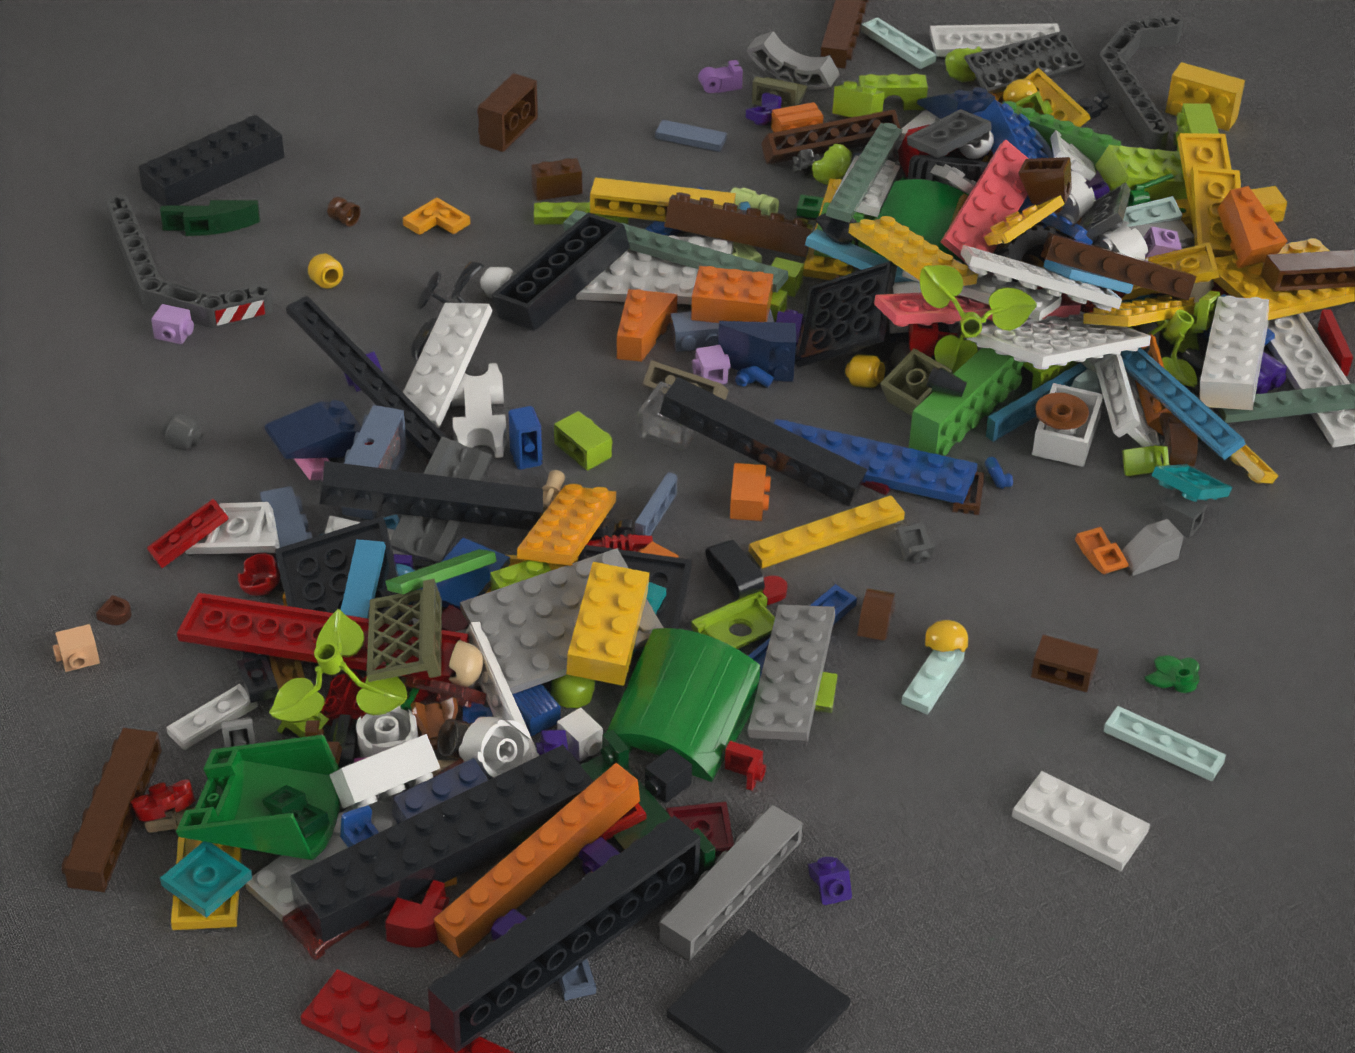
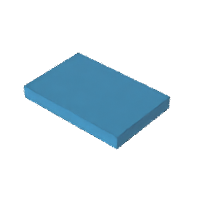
M1045 260L1043 266L1045 269L1068 279L1127 294L1131 293L1133 284L1050 260Z

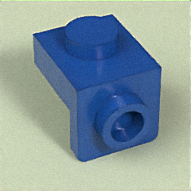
M369 805L342 814L340 838L347 847L379 833L371 823L372 809Z

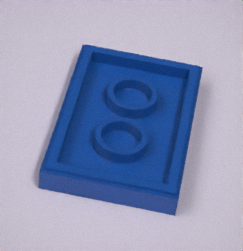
M462 538L442 561L478 549L495 552L497 561L436 583L442 599V607L447 608L449 605L460 609V602L485 594L491 587L490 572L508 567L510 565V557Z

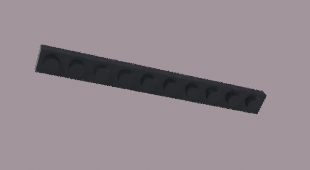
M308 296L287 305L286 313L377 406L404 410L406 436L430 460L441 437H447Z

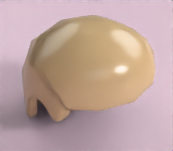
M461 640L456 643L449 662V667L456 672L455 677H449V681L452 682L454 687L459 689L469 687L478 680L483 668V657L479 649Z

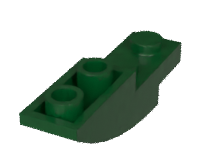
M210 200L209 206H161L160 208L163 231H185V236L226 233L260 222L258 200Z

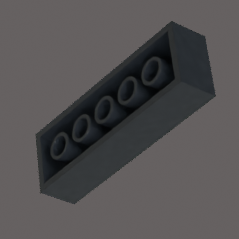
M257 115L249 116L240 122L229 125L215 133L208 134L206 137L190 142L181 148L138 166L142 190L161 206H179L285 158L283 138L281 133Z
M588 212L492 294L498 317L536 331L630 248L624 224Z

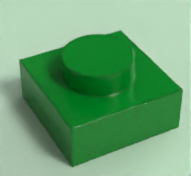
M801 194L796 216L817 218L824 198Z

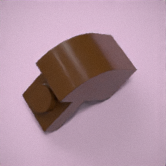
M1161 413L1159 421L1165 437L1164 446L1168 447L1169 465L1188 464L1194 468L1198 450L1197 435L1173 413Z
M867 588L861 609L857 636L884 641L888 638L891 615L894 613L896 603L894 601L895 593Z

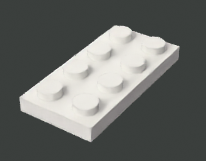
M1043 771L1040 772L1012 812L1013 818L1119 871H1122L1148 833L1150 826L1149 823Z

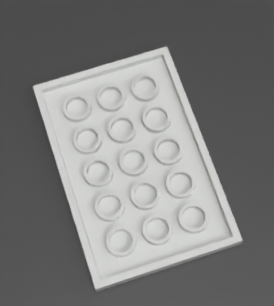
M669 236L727 254L733 253L734 242L699 236ZM628 249L620 258L576 295V299L625 302L628 289H641L644 291L678 294L677 304H692V294L698 269Z
M963 245L960 253L969 268L972 269L971 271L982 275H987L989 271L994 273L997 279L1006 282H1012V279H1017L1024 287L1036 290L1037 286H1041L1046 290V293L1058 297L1065 293L1071 300L1086 304L1087 300H1089L1097 308L1111 311L1112 307L1119 309L1122 299L1111 289L1071 280L1042 267Z
M1080 311V314L1069 315L1066 318L1047 316L1039 321L1028 318L1024 324L1014 330H1003L995 324L982 326V331L978 336L967 339L976 342L978 347L992 348L997 354L1013 356L1015 361L1032 363L1033 367L1037 369H1048L1051 365L1064 366L1070 361L1084 362L1086 358L1090 357L1103 358L1105 354L1118 355L1121 354V351L1125 350L1137 351L1140 347L1150 346L1151 335L1121 326L1083 324L1084 312Z

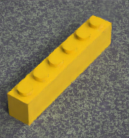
M595 177L590 192V213L665 222L669 198L672 194L676 195L677 192L691 195V199L700 200L701 197L714 200V204L723 205L724 203L735 204L736 193Z

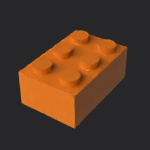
M699 266L692 294L691 320L719 323V321L767 322L772 301L774 274Z

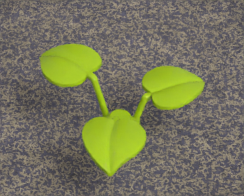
M947 265L924 266L920 273V289L924 299L931 306L939 309L946 307L951 300L961 317L960 325L963 334L960 335V338L955 335H947L938 341L934 350L935 360L951 369L953 374L978 352L976 343L968 339L964 340V338L978 336L982 331V323H985L990 315H992L993 323L998 328L1014 330L1024 324L1037 307L1035 300L1027 293L1016 288L1005 287L994 291L990 295L988 301L991 310H988L982 317L975 312L965 313L955 298L963 289V278L958 270Z
M1177 310L1170 321L1164 320L1161 325L1147 334L1154 335L1161 330V335L1170 344L1174 345L1171 358H1162L1164 369L1182 385L1195 388L1197 385L1196 373L1187 361L1177 359V352L1184 353L1187 348L1199 350L1198 333L1188 331L1194 323L1193 317L1184 310Z
M337 609L326 621L317 638L314 656L319 665L315 668L317 673L315 686L307 678L289 680L278 691L269 713L272 717L288 723L305 722L314 718L321 711L325 703L323 696L317 692L321 689L322 673L335 675L343 670L358 687L362 688L356 696V701L360 709L369 715H382L397 708L407 699V690L404 683L398 677L369 682L368 678H366L365 683H363L347 667L342 656L351 657L361 649L364 643V633L356 622Z

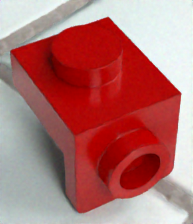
M729 741L725 749V769L746 775V789L752 791L756 782L763 780L766 772V765L763 764V751L745 744Z

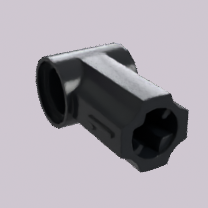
M340 715L337 719H333L329 742H340L342 746V753L338 764L339 769L353 764L354 759L357 758V720L352 718L351 715Z

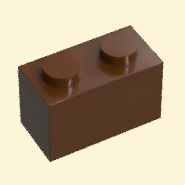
M565 158L558 161H544L538 164H531L532 189L537 201L583 194L582 169L577 158Z
M1042 635L1034 657L1031 678L1087 693L1095 671L1099 649Z

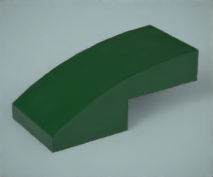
M288 785L262 799L263 805L273 815L292 813L305 838L330 823L327 812L308 804L305 793Z

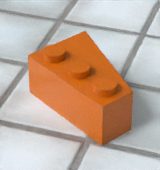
M1249 186L1230 190L1217 208L1225 233L1230 235L1232 241L1230 243L1231 250L1236 252L1238 258L1236 265L1238 269L1265 262L1267 255L1278 254L1288 241Z
M628 289L617 333V359L643 361L655 346L656 339L660 334L663 335L667 331V326L671 322V314L677 313L678 294Z

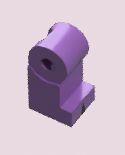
M737 60L728 61L727 67L715 69L706 67L702 69L698 79L707 93L742 89L743 70Z

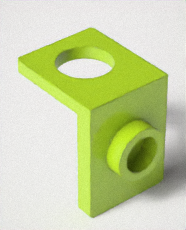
M1039 91L1015 102L1020 107L1032 102L1034 103L1032 109L1035 112L1042 110L1044 114L1050 115L1053 113L1049 101H1043Z
M1153 445L1122 450L1125 476L1153 473L1155 466L1169 465L1167 446Z
M822 673L815 711L832 713L837 674Z

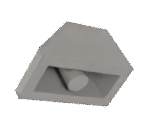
M1168 519L1144 527L1121 551L1129 564L1126 569L1134 576L1178 560L1183 535Z
M251 717L221 722L225 748L256 744Z

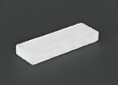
M238 684L167 726V734L185 751L222 728L221 722L238 719L258 707L257 702L251 703L246 689L241 684Z

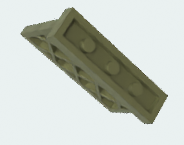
M435 579L424 580L423 589L370 599L366 675L369 682L427 671L429 678L441 676L442 599ZM420 600L412 608L406 606L410 602ZM391 607L384 614L378 612V608ZM399 611L405 613L398 620L392 618ZM412 618L418 619L413 626L406 625ZM385 623L391 625L383 633L378 631ZM398 630H401V631L404 632V633H403L400 637H398L397 639L391 637V636L394 635ZM413 636L418 638L411 646L405 644ZM384 642L390 644L382 652L377 650ZM398 649L404 651L397 658L391 656ZM411 656L419 658L417 662L404 663ZM382 662L389 663L385 668L375 670Z

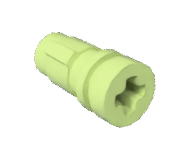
M735 187L730 192L736 193V205L747 201L751 208L761 210V214L771 215V213L778 212L779 200L775 197L765 194L758 195L756 191L744 187L742 189Z

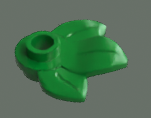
M1162 655L1154 660L1157 671L1144 677L1147 683L1156 687L1167 688L1173 686L1177 692L1189 693L1197 688L1200 680L1198 674L1200 667L1199 663L1190 657L1178 660L1174 656Z

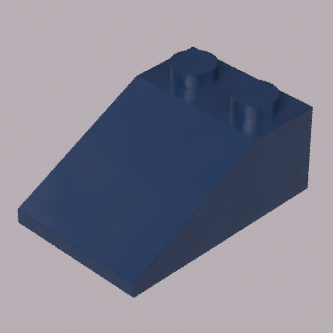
M976 87L971 91L956 90L955 93L918 99L917 104L942 119L960 109L971 114L984 111L994 101L995 96L988 93L985 88Z
M719 321L718 345H721L724 355L728 354L730 368L740 371L750 366H758L773 376V381L793 382L796 323Z
M338 400L317 402L269 422L264 427L285 459L345 458L347 450L351 449L354 444L356 432H360L362 428L343 401Z

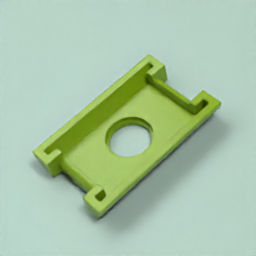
M760 591L692 620L691 627L693 632L713 637L739 649L770 635L775 616L766 608L767 597ZM734 624H745L750 627L751 633L747 636H736L729 629Z

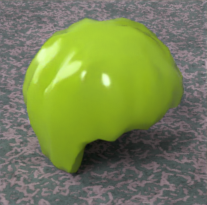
M977 46L975 49L957 48L946 55V70L951 78L962 83L974 81L977 78L964 57L981 52L980 46Z
M833 144V146L829 147V150L824 153V157L821 160L812 163L815 180L828 185L830 178L843 179L852 163V155L849 149L841 144Z

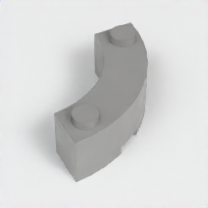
M774 31L757 36L746 50L763 71H769L779 80L806 85L807 90L830 88L840 74L830 55L825 57H809L799 54L787 47Z

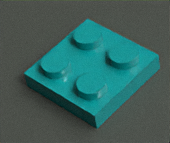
M203 841L160 877L162 887L207 918L250 881L252 874L250 869L216 845Z

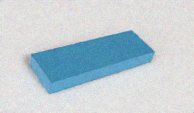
M356 539L341 611L345 615L369 619L370 599H375L386 549L384 542Z

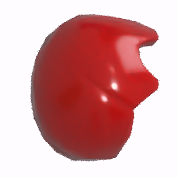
M267 553L256 554L247 558L244 561L243 573H238V581L242 591L252 596H263L271 593L281 579L280 570L274 556Z

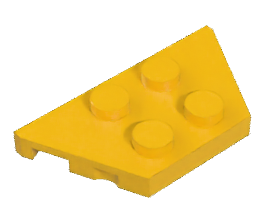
M1061 195L1038 206L1032 205L1023 210L1021 214L1019 211H1016L1005 217L1006 222L1001 221L990 227L992 231L984 236L987 245H998L1002 243V240L1006 244L1062 207L1065 203Z

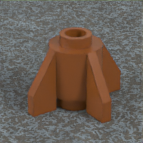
M450 698L441 702V704L424 705L417 702L411 703L412 715L416 717L418 737L427 734L433 750L446 747V743L452 739L451 732L458 712L456 698Z

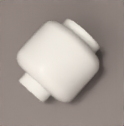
M489 267L481 277V288L486 296L492 298V294L511 279L515 273L509 267Z

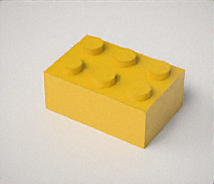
M1181 62L1172 74L1165 113L1177 116L1178 113H1181L1183 103L1210 104L1217 128L1229 131L1238 117L1245 80Z

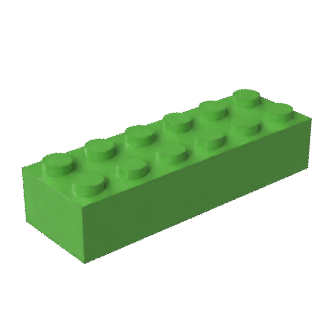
M981 348L954 373L955 376L967 382L962 397L933 392L913 410L909 448L946 456L954 444L961 442L969 430L975 429L985 415H990L993 408L999 402L1002 403L1013 389L1016 390L1020 386L1022 381L1021 368L1024 362L1015 361L1014 357L1010 355L997 354L992 348Z

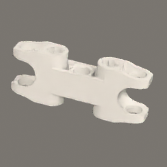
M489 363L488 371L481 376H470L464 372L452 399V406H465L466 417H453L454 441L470 448L486 445L493 449L495 458H500L504 456L507 444L505 414L492 415L491 404H504L503 381L497 363Z

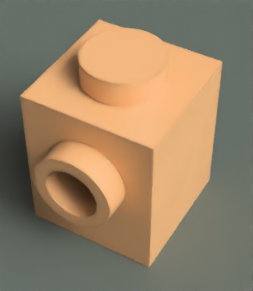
M90 624L55 632L58 644L52 645L56 662H63L65 672L100 663Z

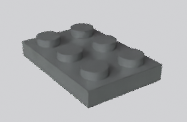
M960 109L907 136V142L909 146L940 158L992 130L991 121Z

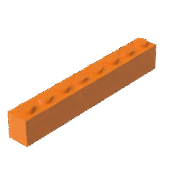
M617 763L610 767L434 918L438 940L456 956L462 957L491 931L493 924L499 917L505 916L513 908L516 910L578 856L585 845L594 842L640 802L638 779Z

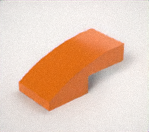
M1102 527L1077 533L1075 537L1076 543L1099 572L1107 574L1128 567L1129 564L1116 542L1110 543Z

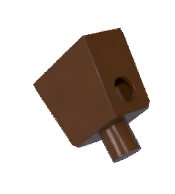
M1070 157L1025 159L1018 173L1031 203L1040 205L1060 195L1064 203H1066L1072 190ZM1060 207L1059 209H1057V210L1054 211L1053 213H1054V214L1059 213L1060 211H1062L1063 208Z

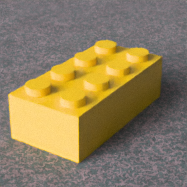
M598 562L592 563L567 653V675L624 686L648 594L649 572Z

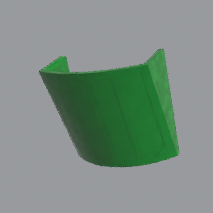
M909 179L895 181L877 219H880L882 216L893 217L896 222L907 226L916 235H920L930 244L938 246L939 250L967 265L941 243L949 229L959 198L966 193L952 186L931 180ZM866 244L864 245L863 249L882 256Z
M675 628L653 629L607 732L613 730L629 748V753L636 747L661 756L671 748L692 764L693 776L712 782L725 760V749L729 741H736L752 713L759 686L760 664L733 646L701 633Z
M315 735L212 749L203 769L208 779L195 809L185 810L176 830L178 837L314 860L323 852L332 837L341 804L329 775L339 770V767L325 736ZM288 785L305 793L308 804L327 812L330 823L305 838L292 813L273 815L263 805L262 799Z

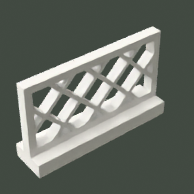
M1109 354L1095 363L1113 433L1119 438L1127 433L1142 447L1160 445L1157 431L1147 425L1135 379L1126 372L1122 356L1120 354Z

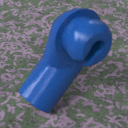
M758 366L743 368L737 372L735 377L736 384L741 387L757 381L766 388H769L774 380L773 376Z
M988 457L985 460V467L996 487L1004 489V487L1010 488L1013 485L1012 475L1010 473L1003 474L998 460L995 457Z

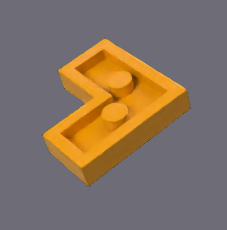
M436 197L403 217V226L421 235L438 225L454 235L470 225V216Z

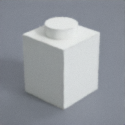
M582 708L557 721V730H566L568 751L579 762L595 755L602 748L603 728Z

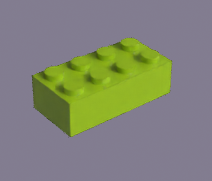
M1183 103L1181 113L1177 114L1178 131L1174 132L1173 144L1177 145L1178 152L1177 138L1180 133L1219 134L1210 104Z
M1109 145L1095 165L1104 182L1109 186L1110 191L1125 182L1131 190H1134L1136 184H1144L1162 176L1173 174V178L1145 188L1144 191L1149 193L1150 200H1159L1171 196L1175 200L1187 199L1180 152Z

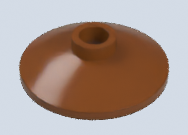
M1067 393L1047 394L1038 400L1035 409L1036 415L1041 422L1061 430L1075 429L1082 426L1087 421L1089 409L1085 402Z

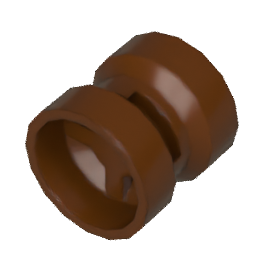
M339 196L331 200L327 209L329 218L336 221L340 220L342 224L349 227L357 223L361 214L359 205L347 202L346 199Z

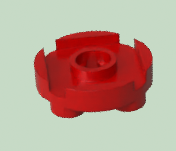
M187 779L168 787L166 783L155 784L148 788L149 794L133 799L131 804L138 820L152 821L166 817L165 812L173 808L176 813L187 808L195 801L191 782Z

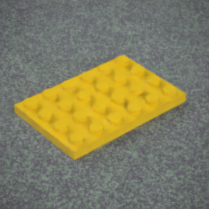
M1311 238L1285 244L1278 254L1330 250L1320 240ZM1236 254L1215 258L1219 278L1213 280L1229 295L1236 298L1258 297L1269 299L1268 320L1355 301V287L1273 292L1261 277L1264 262L1238 269Z

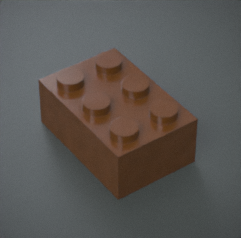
M513 73L489 97L479 104L477 115L479 117L478 134L480 145L504 152L538 119L537 80Z

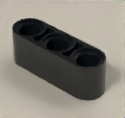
M733 539L705 549L709 567L736 599L765 589V582L761 571Z

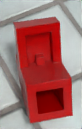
M938 322L931 325L909 324L910 350L912 351L915 348L931 358L932 355L934 356L935 346L940 339L947 335L957 336V333L940 332L938 330Z
M433 880L421 904L401 898L396 899L385 921L388 942L405 947L419 948L431 945L438 940L434 918L449 905V897H446L445 883Z

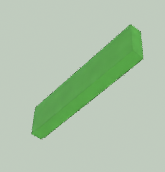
M478 549L386 580L387 590L406 594L423 588L424 580L435 579V582L438 583L493 564L497 561L496 555L493 551Z

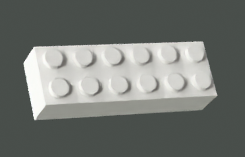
M1234 296L1218 297L1200 379V400L1207 407L1253 410L1268 328L1269 299L1258 297L1236 298Z

